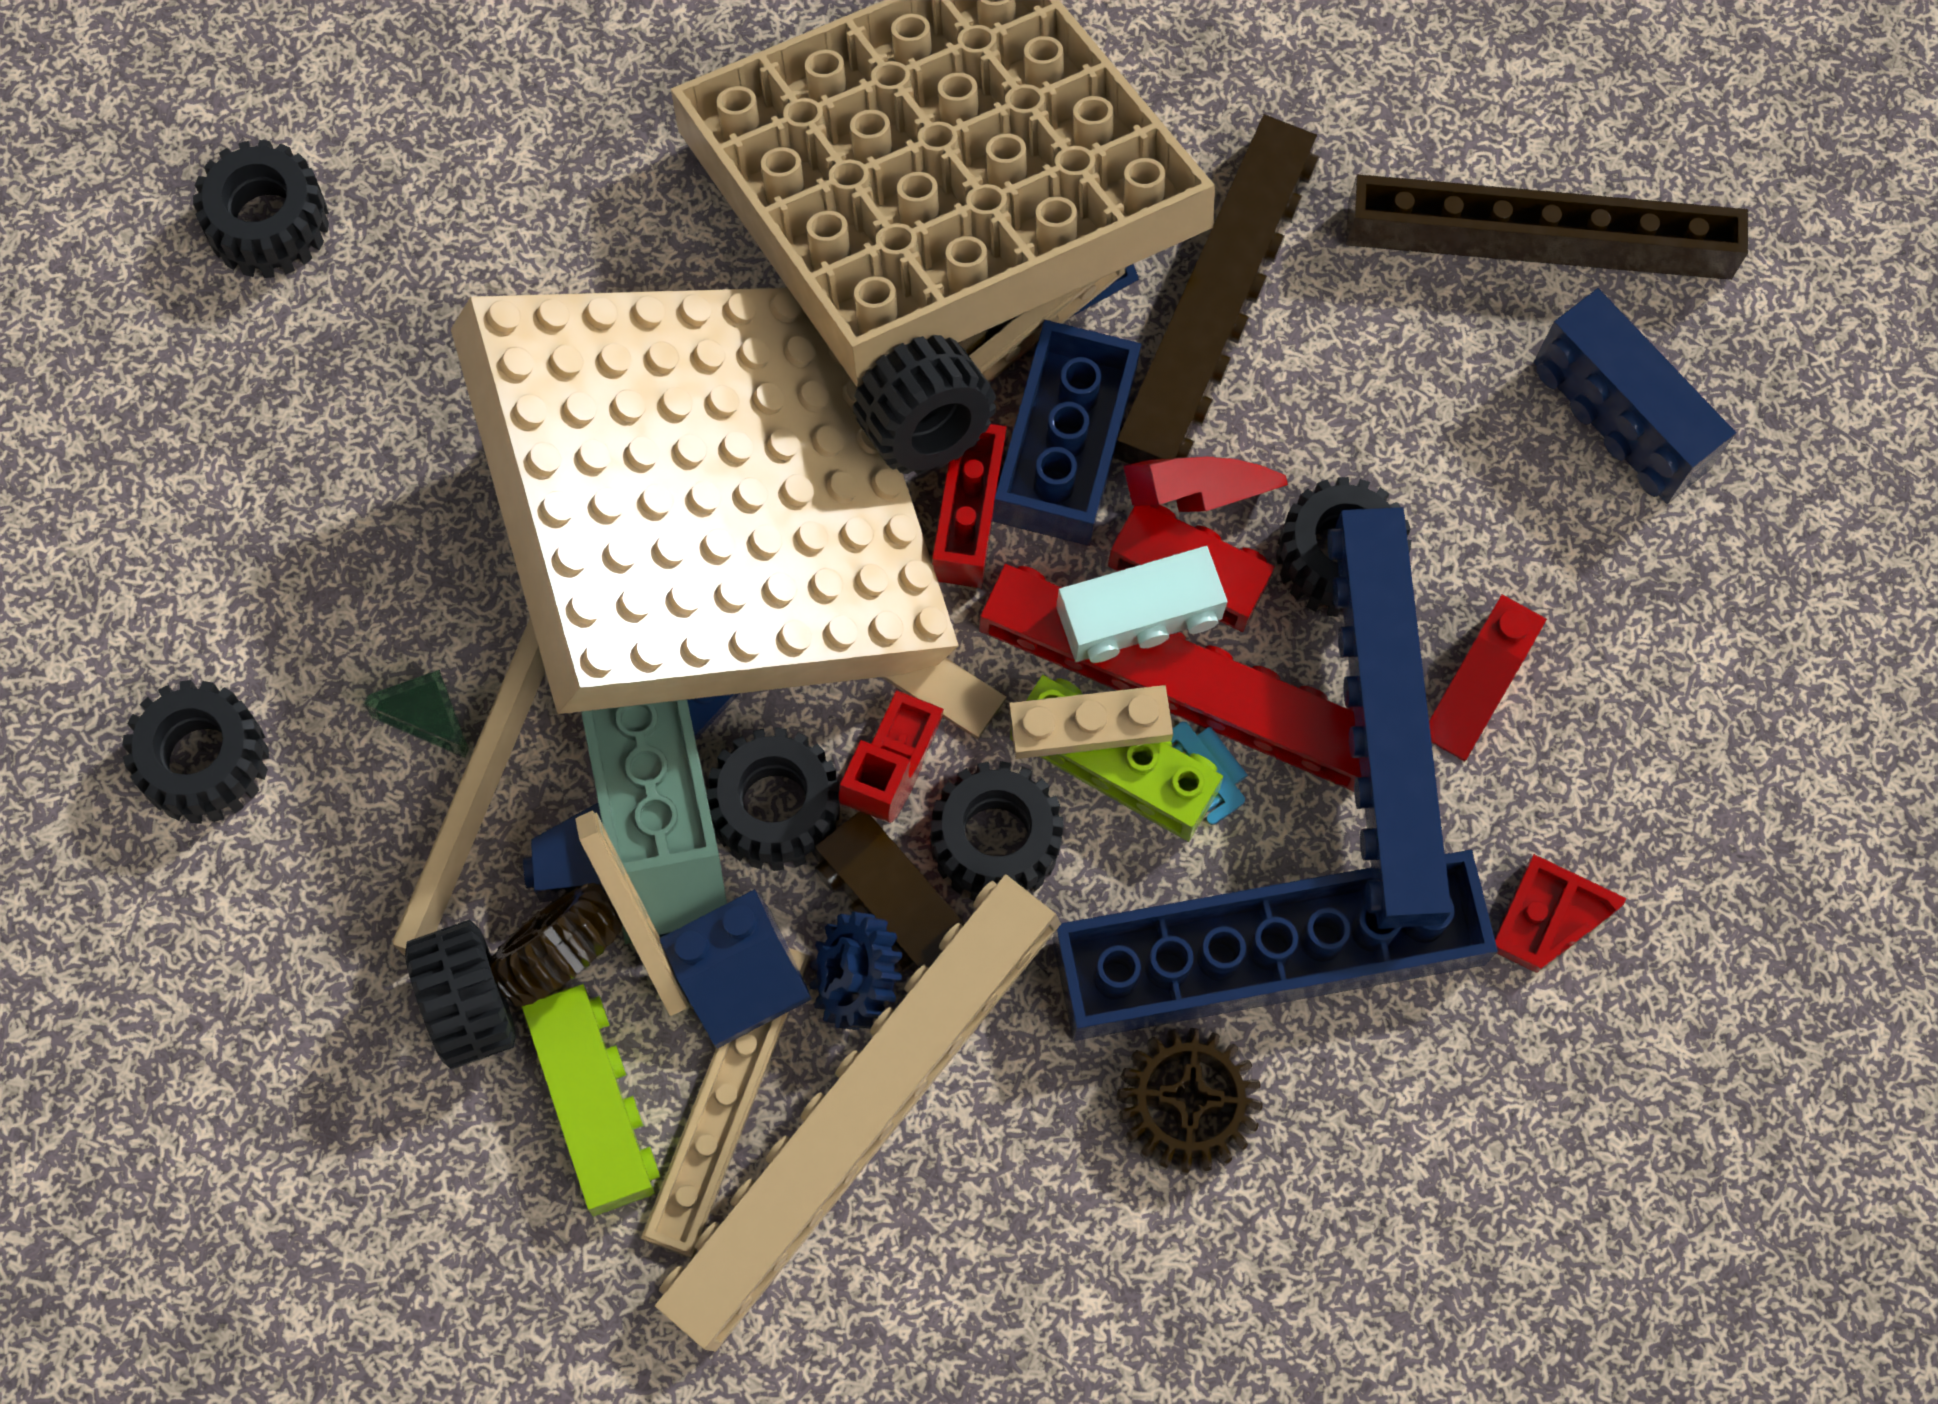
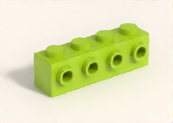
M1042 674L1026 701L1083 694L1077 686L1065 679L1056 678L1053 681ZM1011 729V730H1010V740L1013 741L1012 729ZM1171 741L1039 756L1187 842H1190L1216 798L1223 780V775L1217 772L1218 769L1214 763L1199 754L1192 753L1188 756L1172 747Z

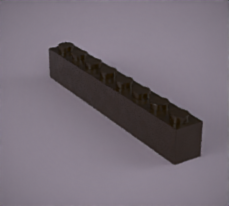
M1263 114L1119 434L1114 453L1115 459L1131 465L1149 460L1190 457L1195 443L1194 440L1188 438L1193 424L1201 427L1204 425L1213 403V399L1207 397L1206 394L1212 382L1221 385L1231 362V357L1224 355L1230 341L1239 344L1250 317L1242 314L1248 300L1254 303L1258 302L1267 280V275L1260 273L1265 260L1275 263L1282 247L1285 235L1278 233L1283 220L1292 223L1303 196L1295 193L1300 181L1310 183L1320 156L1312 153L1317 134Z
M1357 174L1348 201L1346 246L1732 280L1748 254V209Z

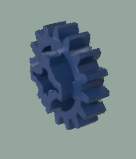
M852 912L851 915L839 914L837 916V925L827 924L825 926L827 940L825 942L816 941L815 947L818 954L816 960L810 962V968L817 971V978L809 984V987L819 992L813 1004L815 1009L825 1010L823 1021L835 1023V1028L859 1030V1028L870 1029L874 1018H878L885 1011L884 1002H895L896 995L892 989L894 982L901 981L902 975L894 971V964L902 958V952L892 951L891 947L894 945L897 935L893 932H886L888 924L886 920L877 919L872 914Z

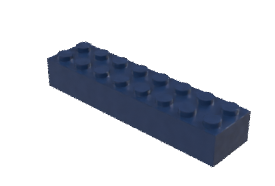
M1470 849L1445 854L1452 913L1442 925L1378 929L1376 913H1369L1366 905L1365 889L1366 882L1372 880L1371 867L1061 923L1053 933L1052 941L1073 1041L1485 966L1498 950L1473 851Z

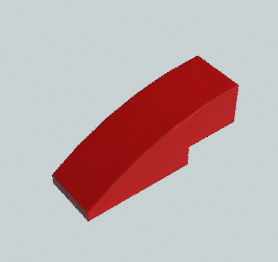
M1204 456L1157 459L1123 466L1132 506L1161 505L1176 500L1179 512L1209 511L1288 485L1286 475L1262 465L1232 458Z

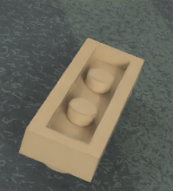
M1166 685L1009 703L1016 759L1169 742L1173 738Z

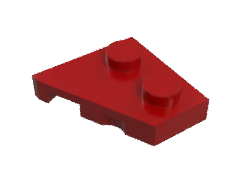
M1533 854L1527 863L1494 937L1498 950L1496 954L1538 973L1617 912L1624 905L1627 898Z

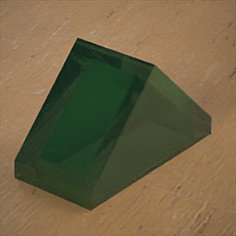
M440 670L369 694L364 702L366 709L373 719L461 757H466L469 746Z

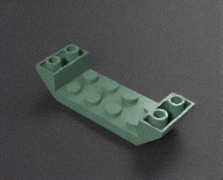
M687 699L581 711L602 824L659 936L663 937L727 904L719 852ZM622 926L625 944L632 943L624 926Z

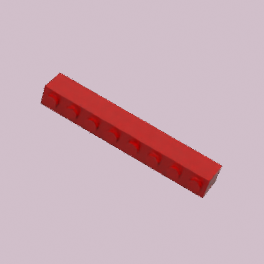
M1008 564L1004 565L980 616L979 632L1117 691L1166 685L1171 714L1206 729L1211 727L1217 734L1354 792L1355 778L1361 777L1359 758H1352L1349 749V729L1351 726H1355L1353 707L1345 708L1328 701L1327 695L1310 686H1300L1298 688L1280 680V676L1269 668L1257 665L1250 668L1236 662L1230 653L1219 647L1207 645L1203 648L1189 642L1181 632L1170 634L1168 640L1154 647L1140 648L1139 644L1119 649L1120 653L1117 656L1103 662L1092 663L1090 659L1075 662L1056 608L1058 592L1062 587L1046 581L1045 577L1033 568L1027 566L1015 568Z

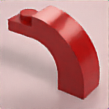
M896 690L872 743L860 740L840 783V804L892 823L899 815L916 783L923 766V760L943 718L944 709Z

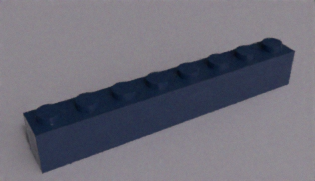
M1404 507L1342 510L1335 528L1328 530L1327 546L1330 560H1337L1339 577L1333 579V601L1336 609L1343 608L1344 626L1339 627L1338 648L1340 657L1348 658L1350 676L1344 677L1343 693L1345 706L1347 708H1354L1355 726H1351L1349 729V749L1352 758H1359L1361 777H1356L1354 783L1355 803L1357 809H1365L1367 828H1363L1360 831V850L1363 861L1370 860L1372 880L1366 882V905L1369 913H1376L1378 929L1442 925L1452 912Z

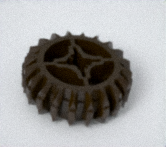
M586 883L583 886H577L571 892H565L557 900H552L548 906L541 911H537L531 919L522 923V926L516 932L509 935V939L498 947L497 952L491 956L489 962L498 991L504 998H508L516 1007L534 1004L539 999H545L554 990H559L569 980L575 979L578 973L590 966L594 959L604 953V949L614 942L615 937L621 932L623 926L606 891H603L596 883Z
M1190 1028L1186 1043H1181L1176 1029L1169 1030L1166 1035L1168 1048H1165L1156 1037L1150 1038L1147 1042V1047L1152 1058L1144 1052L1136 1050L1132 1054L1131 1060L1140 1071L1124 1068L1120 1076L1125 1083L1134 1088L1118 1089L1116 1093L1117 1101L1133 1105L1121 1110L1118 1114V1120L1121 1123H1129L1135 1120L1137 1122V1125L1126 1134L1128 1142H1135L1142 1136H1145L1148 1142L1143 1146L1140 1156L1147 1159L1155 1148L1161 1150L1164 1154L1159 1160L1158 1167L1162 1170L1168 1168L1173 1156L1179 1157V1171L1181 1175L1189 1174L1193 1158H1197L1199 1169L1203 1174L1209 1173L1212 1170L1211 1154H1214L1215 1158L1223 1166L1228 1165L1232 1161V1156L1227 1144L1234 1150L1243 1152L1247 1148L1248 1143L1238 1131L1254 1134L1258 1129L1259 1124L1245 1114L1260 1113L1263 1107L1261 1101L1246 1098V1095L1255 1093L1261 1087L1259 1080H1242V1076L1252 1068L1250 1060H1243L1235 1066L1231 1060L1235 1056L1238 1047L1232 1043L1226 1048L1224 1053L1216 1050L1215 1047L1219 1042L1220 1036L1214 1032L1209 1036L1206 1045L1199 1044L1200 1034L1197 1028ZM1183 1060L1180 1082L1171 1086H1160L1159 1090L1146 1089L1148 1080L1159 1068L1170 1062ZM1200 1062L1218 1072L1226 1082L1231 1096H1224V1091L1211 1089L1205 1084L1202 1078ZM1191 1077L1193 1097L1196 1100L1202 1101L1205 1105L1204 1107L1200 1104L1196 1106L1188 1125V1111H1186L1185 1102L1176 1100L1174 1096L1175 1094L1179 1097L1183 1095ZM1147 1106H1154L1155 1110L1168 1112L1174 1117L1177 1122L1178 1140L1164 1133L1155 1124ZM1219 1112L1232 1113L1230 1122L1223 1132L1212 1139L1195 1142V1134L1200 1118L1207 1115H1218Z

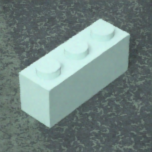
M1207 546L1060 588L1056 608L1075 662L1090 659L1092 663H1098L1117 656L1120 653L1119 649L1136 644H1139L1140 648L1157 646L1168 640L1170 634L1188 629L1190 634L1207 631L1218 624V620L1222 619L1228 601Z

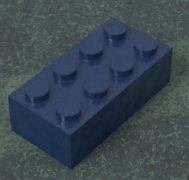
M1599 288L1595 289L1553 322L1534 360V364L1537 366V374L1541 381L1551 389L1558 388L1570 401V409L1574 416L1585 425L1591 423L1604 437L1603 442L1607 451L1617 460L1623 461L1625 459L1638 473L1637 479L1643 490L1653 497L1659 495L1666 504L1670 503L1709 472L1737 433Z
M1044 319L995 495L993 522L1090 546L1117 439L1136 374L1142 343Z

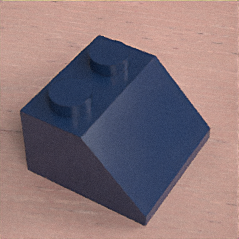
M755 889L659 938L681 988L717 1049L812 1000L772 911Z

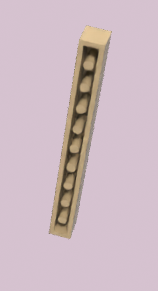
M1005 874L998 884L994 881L989 882L981 890L973 903V907L977 910L964 926L957 923L946 933L939 944V949L942 950V953L929 968L923 965L911 976L904 988L908 994L895 1010L889 1007L876 1019L870 1029L873 1037L860 1053L857 1050H853L847 1055L836 1070L835 1076L839 1078L826 1095L820 1092L812 1098L801 1113L800 1118L804 1121L791 1138L785 1135L771 1148L765 1159L769 1165L756 1181L749 1179L736 1191L730 1201V1205L734 1208L720 1225L717 1222L712 1223L697 1240L695 1248L698 1250V1253L685 1268L681 1265L676 1267L661 1284L659 1292L663 1296L655 1304V1307L704 1350L714 1352L718 1350L1061 925L1055 912Z

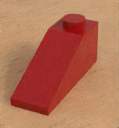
M1501 594L1429 720L1432 744L1464 762L1467 760L1547 618Z

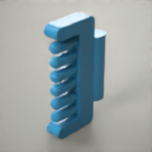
M1181 722L1172 728L1173 738L1171 742L1172 744L1176 741L1178 742L1173 748L1180 752L1185 751V754L1188 756L1195 753L1207 758L1216 765L1217 772L1223 775L1220 790L1207 811L1209 812L1224 802L1207 816V822L1215 825L1244 804L1245 797L1236 784L1248 777V774L1211 727L1196 735L1187 722Z

